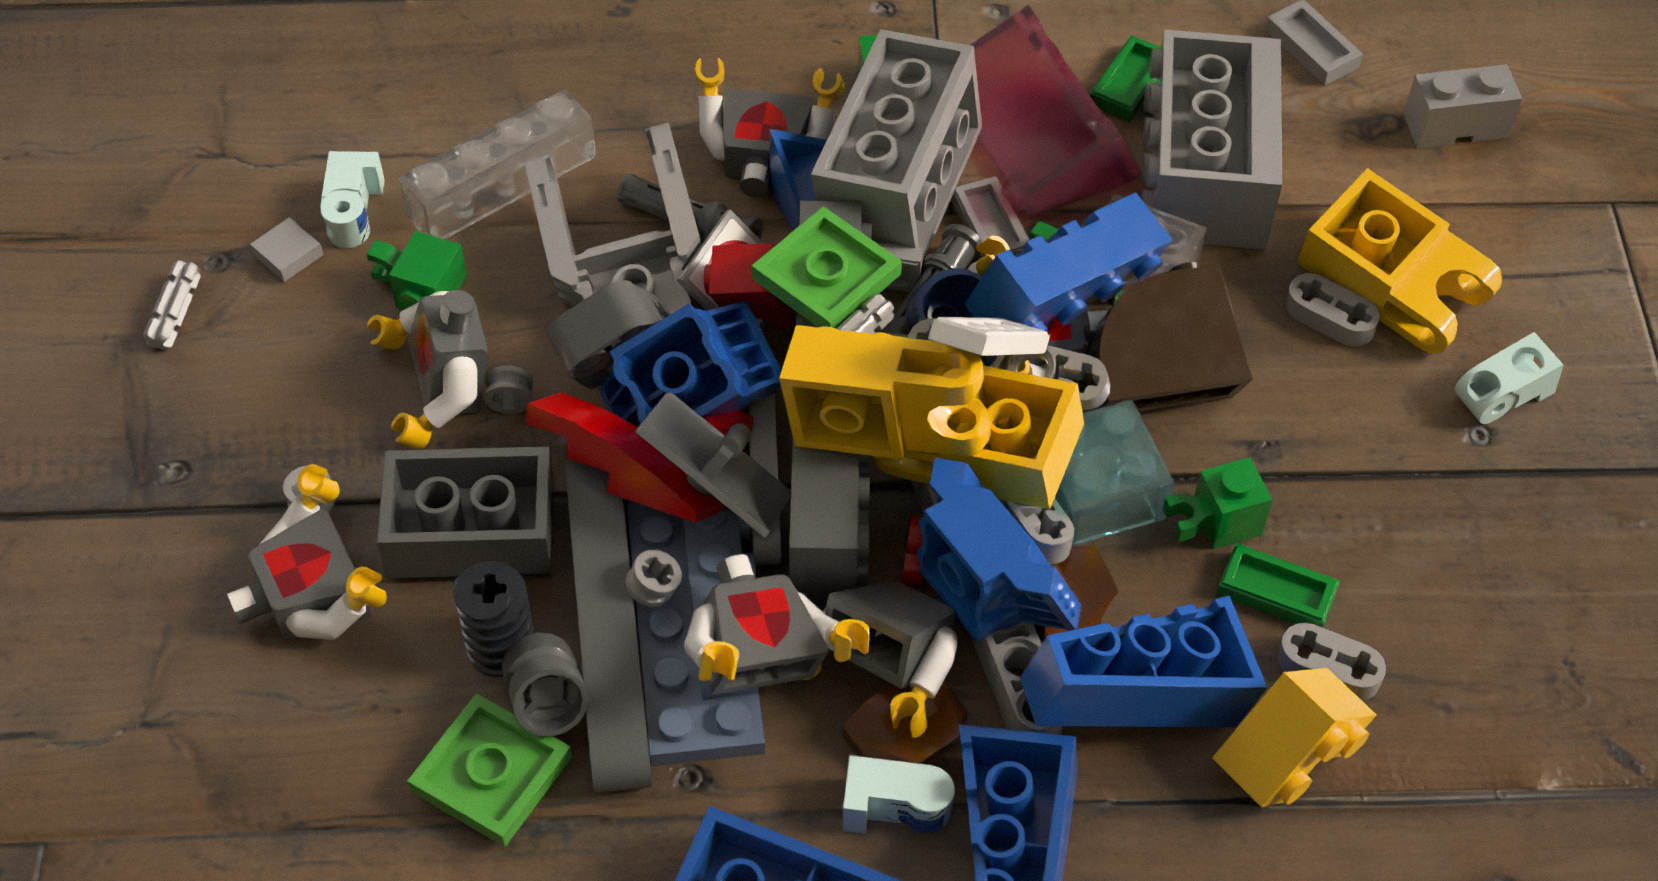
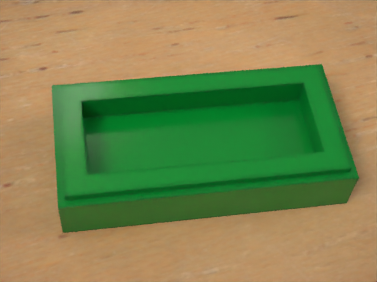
M1130 35L1089 93L1088 105L1131 122L1144 103L1146 82L1155 83L1156 78H1149L1152 49H1161V47Z
M1235 543L1216 595L1220 597L1230 596L1231 601L1294 624L1309 623L1323 628L1340 580Z

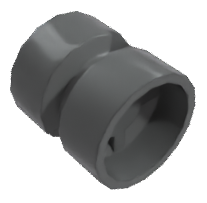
M534 633L523 636L510 646L504 655L501 670L515 718L526 731L537 736H555L565 733L577 725L586 713L588 695L573 651L563 639L553 634Z

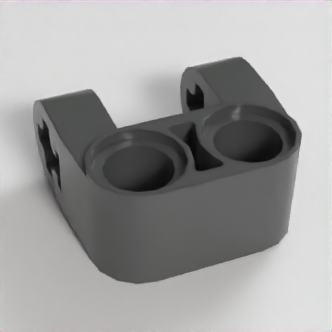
M622 280L608 284L557 317L547 327L546 332L568 376L589 389H594L601 385L613 371L612 363H614V360L609 351L670 315V312L657 296L646 289L632 284L631 281Z

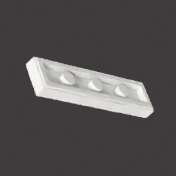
M938 317V319H933L928 339L986 356L1043 354L1046 351L1050 335L1047 334V331L1004 318Z

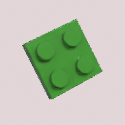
M823 206L751 266L752 280L818 328L826 326L836 329L854 311L861 310L860 306L869 297L882 292L901 275L902 261Z
M476 693L407 780L410 792L506 847L571 760V746L553 736H537L526 731L516 720L513 713Z

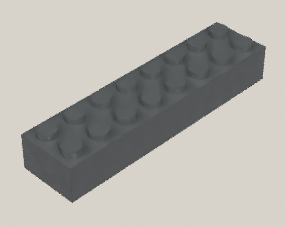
M800 201L799 226L824 206L871 239L872 223H861L862 202ZM797 312L796 325L817 327ZM793 439L789 546L790 579L797 592L806 594L807 598L815 606L826 607L830 593L853 589L856 586H867L870 455L797 447Z

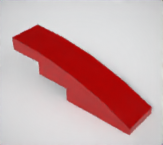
M563 392L527 403L526 424L567 437L568 459L609 472L608 493L695 523L728 509L727 506L712 494L706 495L697 491L688 482L686 473L635 432L638 428L637 426L610 411Z

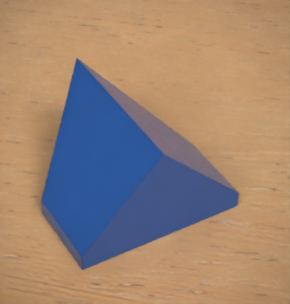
M770 129L771 196L793 232L799 227L800 201H816L811 172L827 140Z

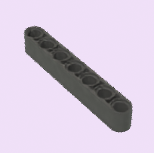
M564 457L583 681L588 695L586 716L594 794L652 787L634 601L627 591L625 583L627 573L630 570L623 498L608 493L609 472Z

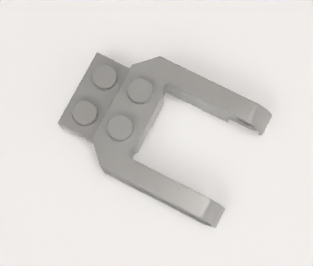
M669 122L645 129L651 149L670 229L663 232L652 231L587 249L579 255H575L558 181L550 156H540L524 161L550 275L561 301L574 307L608 284L627 280L657 296L670 314L687 304L691 305L689 293L676 280L702 243Z

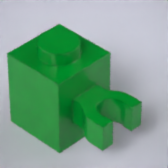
M418 231L414 232L403 252L388 243L375 240L366 254L368 261L376 263L371 271L372 279L390 282L395 306L403 310L419 303L421 298L430 296L435 292L459 290L467 277L461 244Z
M1251 457L1201 470L1195 495L1177 494L1166 497L1162 510L1166 518L1176 514H1183L1189 518V520L1177 522L1174 534L1178 542L1192 539L1203 529L1212 549L1262 536L1273 499Z

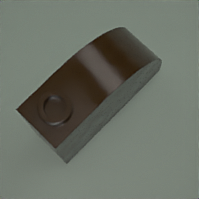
M1198 262L1182 263L1171 268L1168 272L1159 273L1140 281L1130 288L1095 327L1085 351V355L1097 358L1103 363L1111 384L1110 394L1106 401L1099 407L1089 410L1091 419L1232 398L1253 380L1219 264L1200 267ZM1086 373L1083 378L1084 391L1088 385L1097 386L1092 373Z

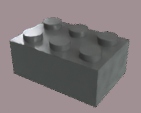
M511 447L385 451L377 544L386 577L459 576L465 568L477 562L485 561L506 563L516 569L520 575L552 574L555 481L550 448Z

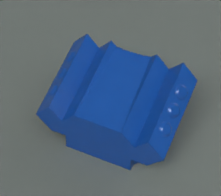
M747 300L708 311L695 309L692 305L687 304L609 351L614 360L613 371L598 390L608 411L639 427L664 395L669 392L673 393L703 419L738 410L745 411L754 400L773 395L781 386L779 380L781 369Z
M935 458L930 486L938 496L936 498L938 503L926 509L924 516L919 520L922 533V546L917 549L920 573L945 604L953 608L956 617L975 641L979 642L997 630L1022 622L1068 631L1078 629L1081 603L1056 567L1051 566L1034 540L1002 505L991 489L984 488L968 463Z

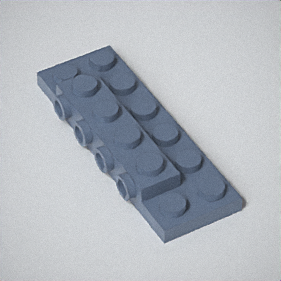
M626 499L632 567L640 553L647 550H659L672 556L679 564L682 572L681 583L666 604L659 607H649L636 601L651 766L765 754L758 687L712 695L709 681H701L699 679L700 668L684 649V643L694 611L703 605L712 587L722 584L717 571V565L728 557L747 555L756 577L753 552L742 553L741 540L751 538L750 525L729 508L695 523ZM649 572L644 574L646 578H652ZM656 579L659 585H662V579Z

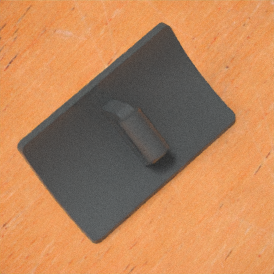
M666 393L635 430L637 434L686 473L688 482L697 491L706 495L712 494L765 538L770 533L775 520L791 499V490L742 451L750 439L751 433L747 426L739 423L734 424L724 436L673 393Z

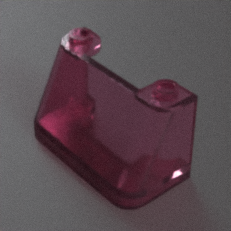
M1029 5L970 44V46H974L982 128L978 139L1008 183L1006 187L1001 189V192L1016 215L1025 209L1031 217L1121 187L1142 174L1121 134L1111 120L1107 119L1105 114H1102L1065 62L1059 49L1045 33L1040 20Z

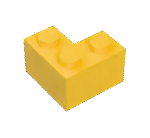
M1328 668L1284 672L1212 758L1261 807L1283 802L1289 805L1308 789L1312 782L1308 774L1320 760L1327 762L1332 758L1341 756L1348 758L1366 742L1369 733L1365 728L1375 718L1376 714Z

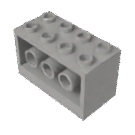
M880 29L811 172L816 201L862 202L861 223H872L871 240L913 248H923L924 260L982 128L974 46Z
M1164 30L1161 49H1152L1149 78H1156L1155 83L1146 82L1143 110L1151 113L1152 118L1145 117L1142 146H1146L1147 150H1151L1150 154L1144 153L1141 182H1144L1146 187H1149V190H1142L1141 200L1172 238V242L1266 250L1282 188L1281 39Z

